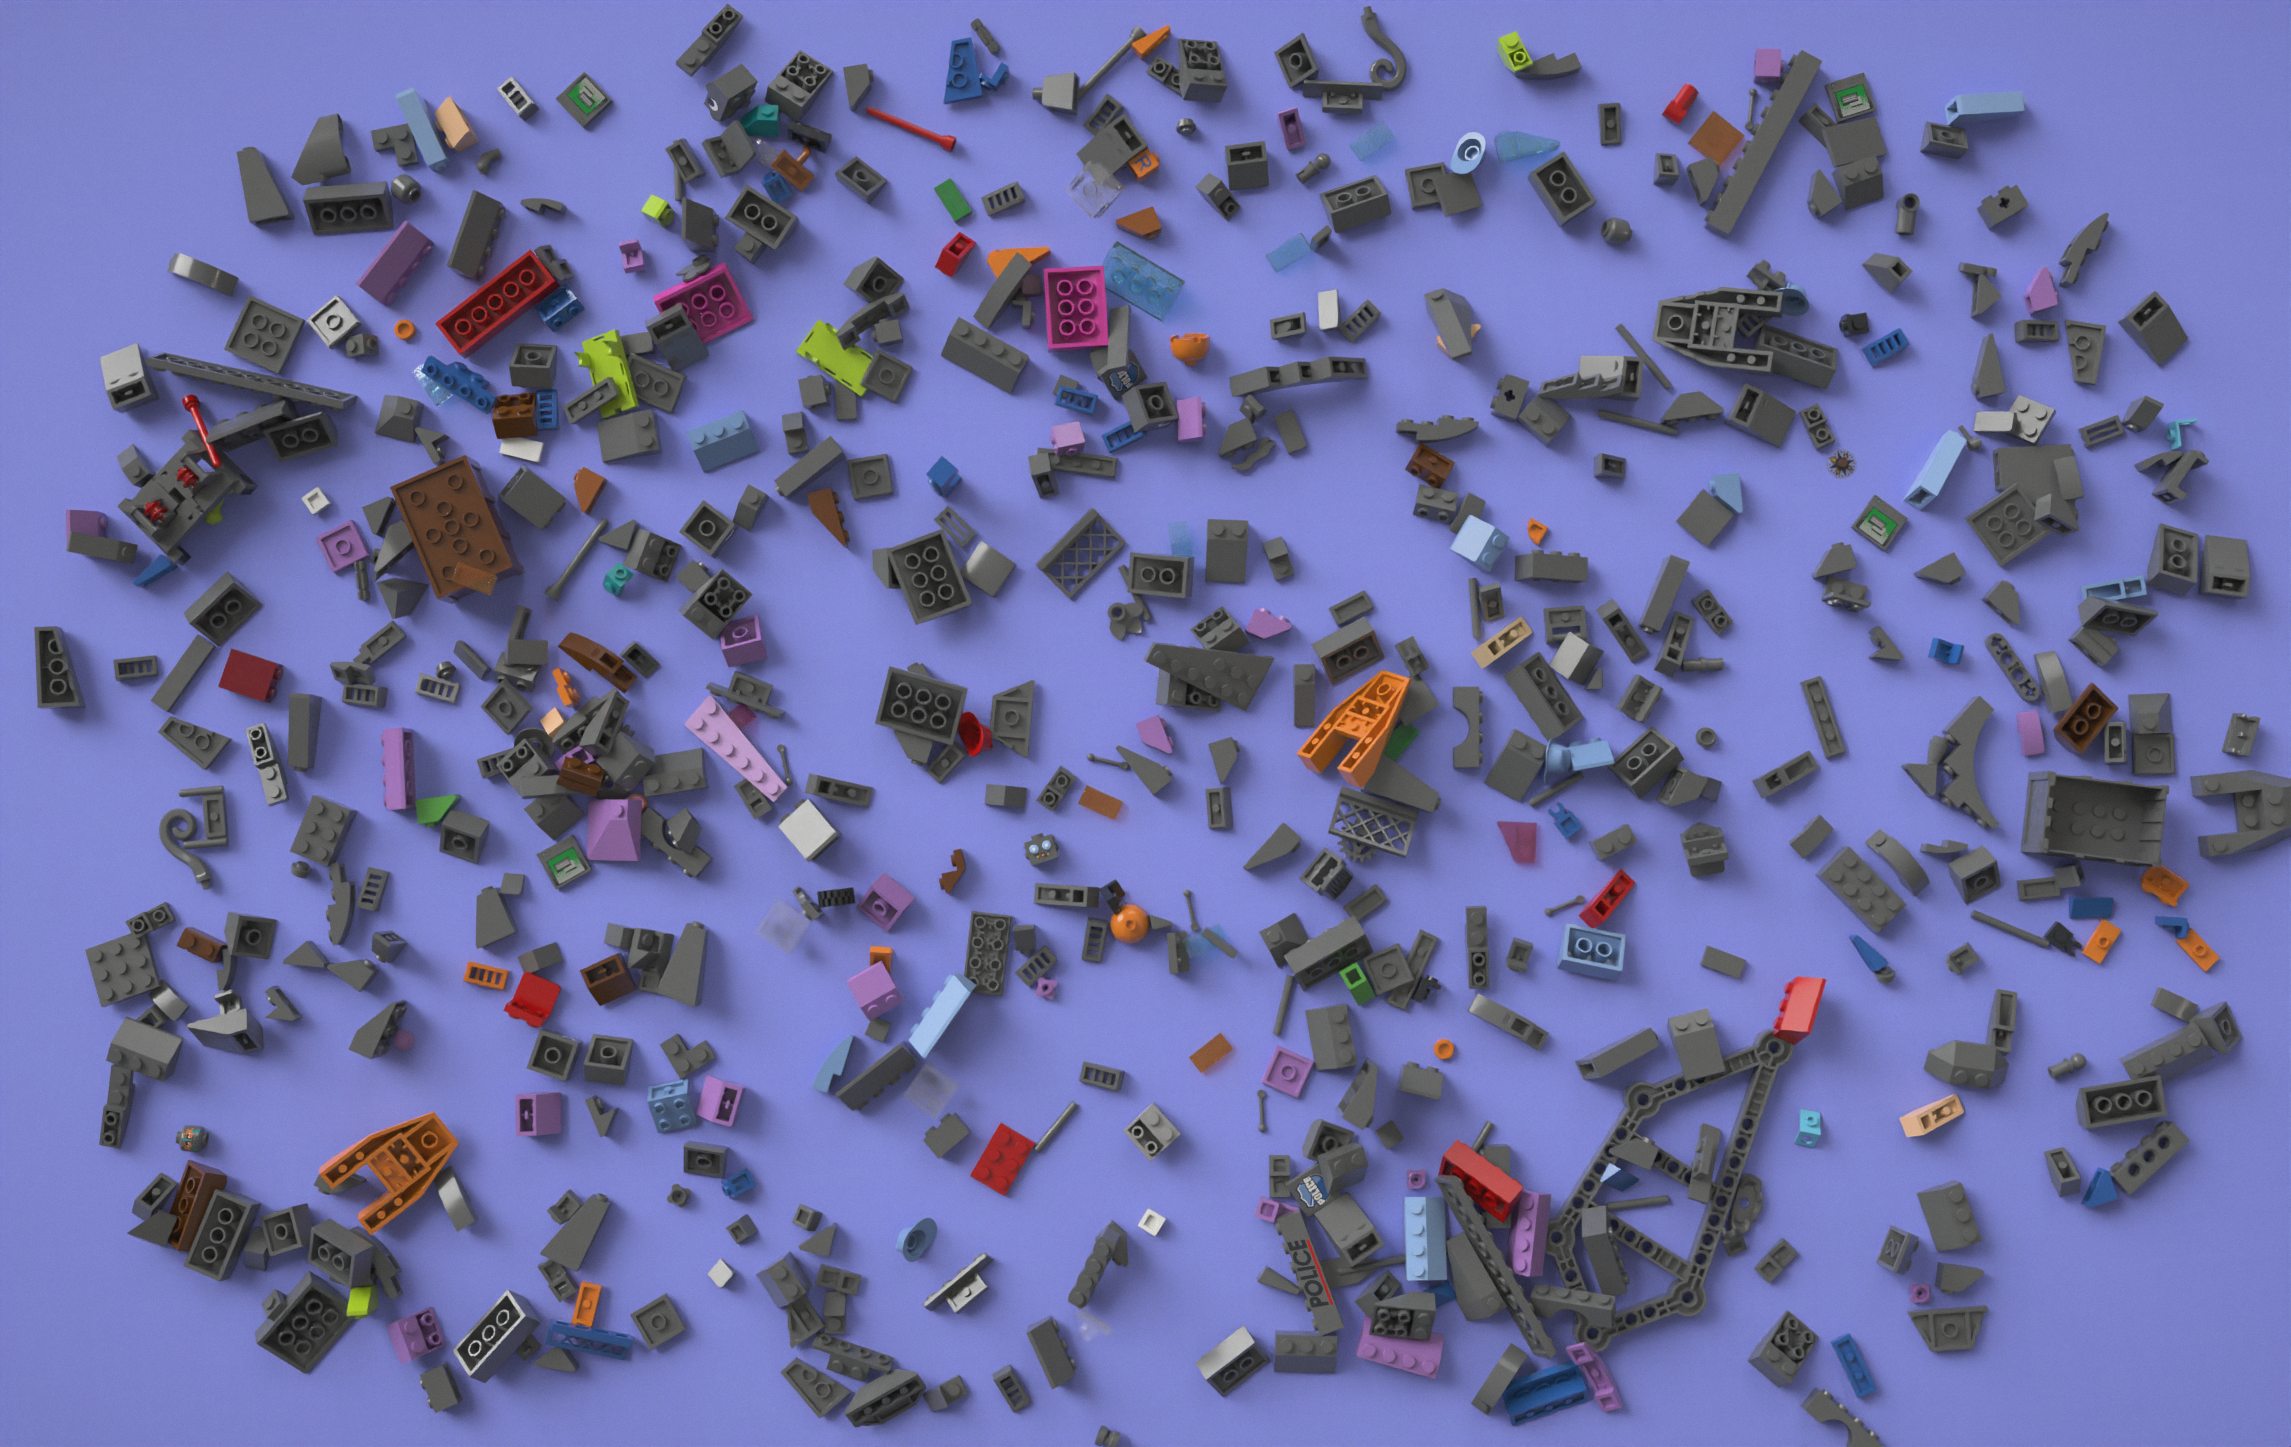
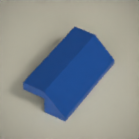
M1573 1360L1511 1380L1502 1394L1512 1426L1589 1401L1579 1365H1575Z

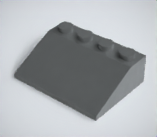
M285 397L277 398L272 404H262L255 407L254 411L249 413L247 411L241 412L234 419H224L217 422L218 425L211 428L205 440L207 444L229 452L265 438L263 428L300 417L294 401Z
M943 529L886 549L915 625L971 607L972 601Z
M889 666L875 724L953 746L959 731L968 688Z
M1369 1058L1365 1060L1336 1108V1111L1342 1118L1362 1130L1365 1127L1368 1128L1374 1120L1372 1115L1374 1113L1378 1066Z
M311 1271L286 1296L285 1302L287 1306L274 1321L267 1318L255 1332L257 1345L305 1374L354 1320V1316H347L349 1301L329 1283Z

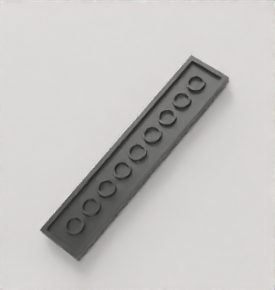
M166 352L149 356L146 359V365L153 367V370L164 372L169 370L178 376L192 375L193 379H210L212 383L219 385L228 383L232 384V387L236 389L250 388L254 393L268 392L273 397L283 398V396L290 397V400L294 402H303L304 400L310 402V405L330 406V409L335 411L349 408V406L356 403L358 396Z
M1439 1175L1434 1180L1505 1302L1509 1313L1534 1355L1551 1358L1557 1354L1553 1348L1554 1343L1545 1334L1543 1323L1533 1313L1534 1307L1524 1297L1523 1288L1520 1284L1516 1283L1513 1277V1270L1503 1260L1504 1255L1502 1251L1495 1246L1493 1242L1494 1237L1490 1231L1486 1230L1483 1224V1217L1473 1207L1474 1202L1472 1198L1465 1193L1463 1182L1456 1176Z

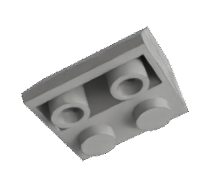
M1154 1102L1144 1109L1123 1131L1150 1162L1181 1134Z

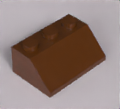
M2091 682L2053 729L2055 739L2067 751L2082 755L2119 708Z

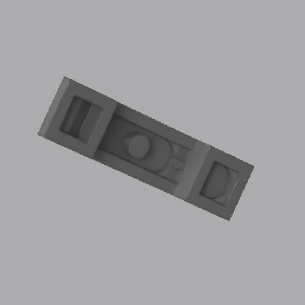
M896 293L880 298L852 315L836 334L842 349L845 351L860 341L859 334L878 323L879 320L889 315L894 319L910 309L904 293Z

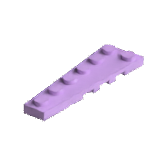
M709 695L684 725L770 800L776 803L788 789L787 785L756 750L740 728L732 721L716 699Z

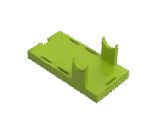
M818 319L796 350V353L862 398L868 389L859 384L873 356L856 344L844 351L836 336L839 330L829 323L825 324ZM826 368H827L828 370H830L831 372H833V373L835 374V376H834L833 374H831L830 372H828V371L826 370ZM842 379L852 386L850 387L849 385H847L845 382L842 381Z
M614 329L583 341L584 353L574 352L579 359L578 367L589 368L593 386L607 377H613L621 393L619 397L600 408L602 419L619 415V410L627 412L639 407L619 330Z

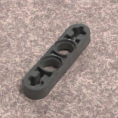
M1999 633L1988 635L1985 639V647L2017 694L2024 701L2036 700L2040 694L2039 687L2006 639ZM1992 638L1999 640L1997 643L1998 647L1991 645L1993 642ZM1999 648H2005V650L2000 651L1998 654L1996 653V651H1999ZM2004 653L2011 656V662L2008 665L2004 664L2001 660ZM2015 670H2019L2023 674L2020 681H2016L2013 678ZM2026 681H2028V683H2026L2025 686L2028 689H2033V691L2031 692L2032 696H2026L2025 693L2027 692V689L2025 688V686L2019 687V684H2023Z

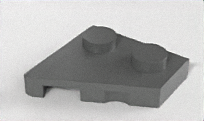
M805 1294L792 1303L785 1305L791 1348L825 1327L821 1317Z

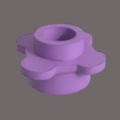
M1040 977L1037 980L1036 996H1045L1048 999L1054 998V988L1057 986V982L1054 979L1045 980L1044 977Z
M1410 1169L1406 1172L1408 1189L1426 1188L1425 1170L1413 1171Z
M1912 1283L1909 1286L1911 1290L1910 1301L1912 1303H1928L1930 1301V1286L1927 1283L1922 1285Z

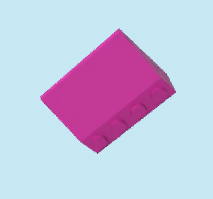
M725 261L698 274L695 279L689 282H681L653 296L654 303L660 313L681 303L704 344L754 320Z
M1104 266L1043 269L1048 353L1070 352L1108 346Z

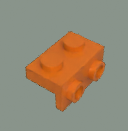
M2162 864L2161 867H2148L2139 878L2142 885L2141 888L2145 892L2157 895L2163 904H2170L2173 907L2177 906V899L2189 887L2188 881Z

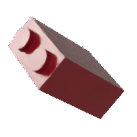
M231 649L218 687L271 703V700L275 698L277 693V682L283 676V665L246 652Z

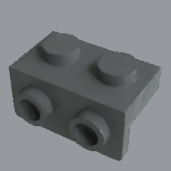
M1419 484L1413 515L1452 523L1456 512L1458 493Z
M502 651L494 668V680L500 684L503 680L507 679L513 687L521 691L533 692L534 682L541 665L508 664L504 657L505 652Z
M1635 674L1616 709L1632 720L1644 723L1650 716L1655 703L1659 700L1663 688L1654 685L1641 675Z

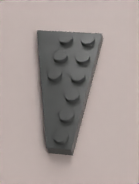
M1153 642L1143 660L1246 711L1275 658L1272 656H1258L1249 653L1242 654L1232 651L1201 649L1191 646L1184 647L1175 644Z

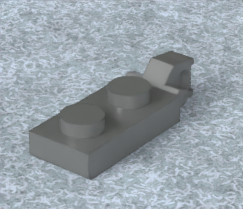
M391 621L361 645L359 649L360 654L353 661L362 664L367 662L372 664L407 636L395 621Z

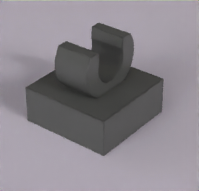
M530 1334L516 1351L526 1360L542 1345Z

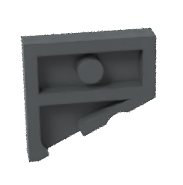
M799 886L792 891L803 908L801 912L807 919L819 920L824 915L821 909Z

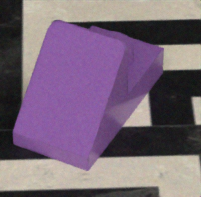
M1293 107L1278 112L1277 124L1281 129L1285 148L1290 150L1305 145L1306 142L1298 108Z

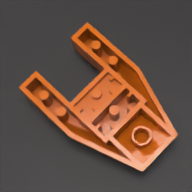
M1381 670L1337 705L1297 752L1298 757L1306 768L1321 774L1349 738L1357 740L1358 743L1337 769L1348 784L1363 788L1374 774L1395 728L1411 684L1410 678Z
M433 1111L368 1135L319 1168V1175L331 1189H334L365 1164L369 1166L388 1189L387 1192L358 1213V1221L372 1235L422 1197L459 1144V1141Z

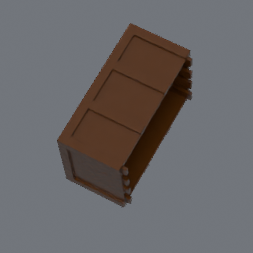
M463 455L390 487L437 599L450 604H454L462 597L511 576H519L526 573L523 565L518 561L510 542L512 540L510 534L505 530L495 507V499L489 493L480 472L482 470L481 466L467 455Z

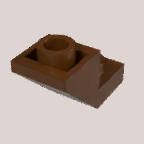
M962 849L953 850L954 855H951L952 865L957 867V870L942 873V878H939L941 890H945V893H950L966 870Z

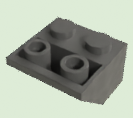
M1265 141L1225 146L1224 154L1229 191L1269 186Z
M637 528L623 565L668 582L681 545L652 532Z
M1223 606L1190 629L1203 649L1236 652L1249 643L1241 627Z
M524 738L496 764L519 795H521L519 778L552 776L559 771L549 756L527 738Z

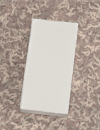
M521 437L507 438L502 440L499 453L540 463L544 443Z

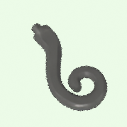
M1366 6L1363 8L1364 15L1361 16L1366 34L1393 57L1396 64L1395 76L1390 80H1382L1378 75L1379 68L1383 67L1388 73H1391L1393 71V64L1384 58L1374 61L1370 67V79L1373 83H1383V90L1385 91L1394 90L1405 79L1407 71L1406 61L1397 45L1380 30L1377 15L1372 13L1371 6Z
M179 808L168 811L161 819L159 825V836L162 844L170 854L192 869L196 883H201L203 890L210 889V880L213 877L207 864L196 855L179 847L173 841L170 827L174 820L184 819L188 825L187 829L182 831L180 828L174 827L172 832L177 839L187 840L196 832V819L185 809Z

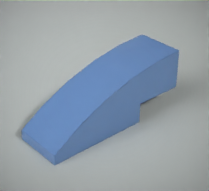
M2144 575L2081 586L2083 600L2088 596L2116 601L2147 595Z
M851 1034L830 1053L822 1064L812 1089L828 1093L834 1075H843L855 1035Z

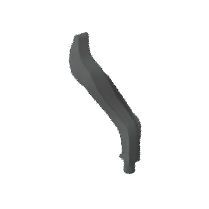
M1268 437L1262 438L1259 441L1257 451L1248 455L1243 464L1232 465V469L1248 470L1255 461L1266 457L1270 449L1276 446V442H1269L1270 438Z

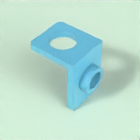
M2198 418L2177 420L2168 424L2167 439L2170 441L2171 450L2182 447L2179 426L2198 422Z
M1801 1109L1799 1112L1800 1130L1794 1140V1144L1813 1148L1821 1135L1820 1113ZM1803 1137H1810V1138H1812V1140H1811V1141H1803V1140H1801V1138H1803Z

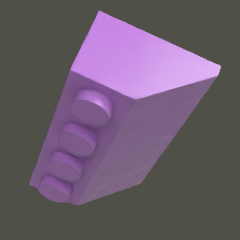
M404 221L357 281L356 285L384 306H387V304L395 300L397 291L407 284L411 273L419 269L421 260L432 252L434 243L407 221Z
M404 727L384 729L381 735V744L384 746L382 765L385 766L383 785L384 787L386 786V795L383 798L384 806L387 807V810L391 811L416 809L413 729Z
M1523 1189L1519 1201L1511 1212V1228L1509 1230L1506 1265L1513 1270L1514 1274L1528 1277L1542 1276L1551 1194Z
M1365 1314L1355 1349L1357 1357L1436 1379L1441 1360L1444 1335L1431 1332L1430 1340L1369 1335L1372 1315L1367 1317Z

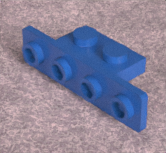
M432 355L427 357L421 370L423 374L485 414L491 412L497 397L486 391L490 382L486 381L481 374L472 372L461 362L456 361L446 365Z

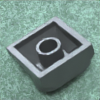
M1318 1118L1311 1124L1303 1144V1156L1319 1162L1318 1155L1351 1143L1355 1132Z

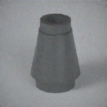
M1933 735L1932 740L1930 739L1926 763L1939 766L1950 746L1948 745L1949 740Z

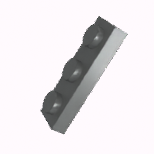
M607 377L562 407L570 423L577 424L619 397L621 393L613 377Z

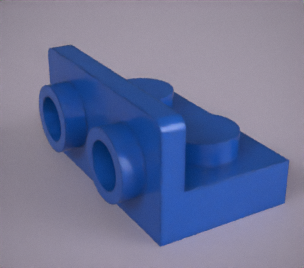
M567 284L534 307L553 332L585 310V307Z

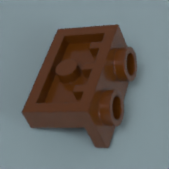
M1420 443L1405 470L1411 475L1427 482L1430 486L1440 489L1455 462Z

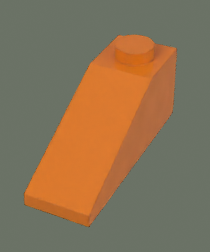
M1049 247L1002 249L1001 251L997 249L991 252L986 260L997 279L1017 252L1033 265L1051 255Z

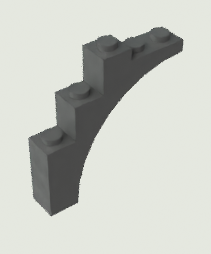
M1975 696L1941 731L1945 735L1944 738L1949 740L1951 745L1955 744L1956 746L1940 762L1943 766V771L1949 776L1954 777L1938 795L1942 797L1941 801L1947 807L1959 808L1962 805L1961 809L1967 815L1974 816L1977 819L1976 823L1982 829L1992 830L1999 823L1990 814L1980 797L1975 782L1973 765L1974 750L1979 733L1985 721L1995 709L1981 696Z

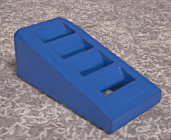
M1898 328L1864 347L1862 351L1870 365L1873 366L1910 344L1902 329ZM1885 340H1889L1891 346L1893 347V350L1889 348ZM1878 344H1881V345H1882V347H1883L1884 351L1886 352V354H1883V353H1882V351H1881L1880 347L1878 346ZM1871 348H1874L1879 358H1875Z
M1059 385L1055 406L1093 416L1098 395ZM1064 392H1067L1068 394H1067L1066 402L1063 403V402H1062L1063 394H1064ZM1072 394L1075 395L1073 405L1069 404ZM1079 396L1083 397L1081 407L1077 406ZM1087 399H1091L1089 409L1085 408Z
M556 389L536 391V423L539 431L560 430ZM542 396H552V399L542 400ZM552 403V407L542 408V404ZM552 411V414L543 415V412ZM543 419H552V422L543 423Z
M1128 421L1101 436L1109 453H1112L1148 435L1146 431L1139 432L1136 435L1131 421ZM1128 428L1131 438H1128L1125 429ZM1118 432L1121 433V435H1122V437H1123V439H1124V442H1121V440H1120V438H1119V436H1118V434H1117ZM1112 435L1117 443L1116 446L1113 445L1110 438Z
M159 555L133 584L144 588L175 570L178 566L168 556Z
M1849 936L1850 941L1869 970L1878 971L1888 964L1887 960L1860 936Z

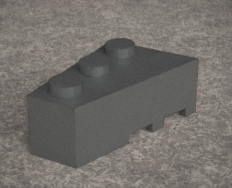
M1532 550L1530 554L1515 556L1514 580L1533 579V581L1548 580L1567 583L1586 582L1588 557H1580V553H1568V556L1562 555L1560 551H1551L1550 554H1544V550Z

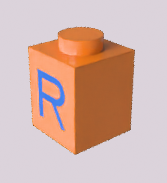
M1146 149L1128 161V167L1140 183L1159 170L1160 160L1155 152L1151 153L1149 149Z

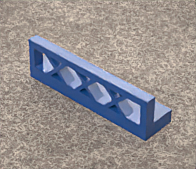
M551 1319L545 1340L546 1345L620 1360L626 1359L628 1348H631L633 1343L632 1336L628 1334ZM553 1332L566 1336L560 1341L551 1340ZM574 1336L584 1338L586 1341L580 1345H574L570 1338ZM594 1340L604 1342L606 1345L600 1349H593L590 1342ZM613 1344L624 1346L622 1354L613 1353L610 1346Z

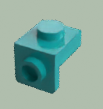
M618 563L606 573L602 585L608 593L619 597L623 593L625 584L634 575L623 564Z

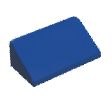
M2113 897L2069 898V918L2111 917Z
M1611 1163L1608 1164L1600 1179L1601 1182L1621 1192L1640 1180Z

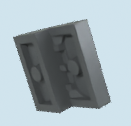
M1702 489L1676 522L1707 547L1733 517L1734 513L1706 490Z
M981 541L960 573L963 578L995 598L1017 565Z
M1418 674L1413 677H1407L1410 678L1411 684L1398 717L1404 727L1439 705Z

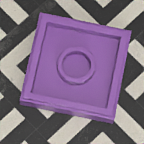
M350 520L316 537L334 574L354 565V562L362 561L371 556L354 520Z
M1277 1045L1261 1082L1298 1099L1314 1061Z

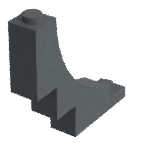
M1328 356L1311 362L1297 361L1280 367L1265 366L1229 377L1232 397H1247L1250 394L1256 395L1302 385L1342 382L1349 379L1363 380L1368 378L1365 358Z

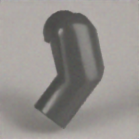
M498 148L481 155L476 164L480 174L489 173L490 168L488 165L490 162L502 158Z

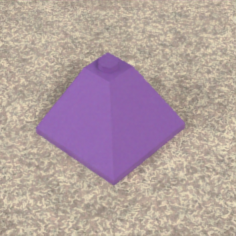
M588 800L587 860L640 861L642 800Z

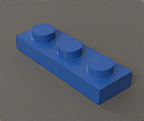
M1847 1333L1830 1341L1856 1397L1861 1398L1876 1391L1877 1389L1851 1335Z

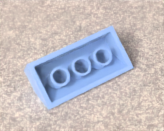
M956 972L953 976L949 974L943 983L946 986L942 992L938 990L932 1001L935 1003L931 1009L927 1006L920 1016L923 1018L920 1025L916 1023L909 1032L912 1034L909 1041L924 1058L932 1051L977 986L959 972Z
M1404 1197L1406 1280H1447L1444 1197Z

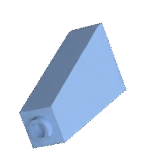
M414 87L396 94L395 97L427 166L432 171L445 169L446 165L451 164L424 98Z
M2022 91L1956 95L1945 106L1947 125L2017 117L2024 112L2026 101L2022 97Z
M1951 430L1946 432L1940 438L1903 500L1921 510L1937 497L1967 440L1957 432Z

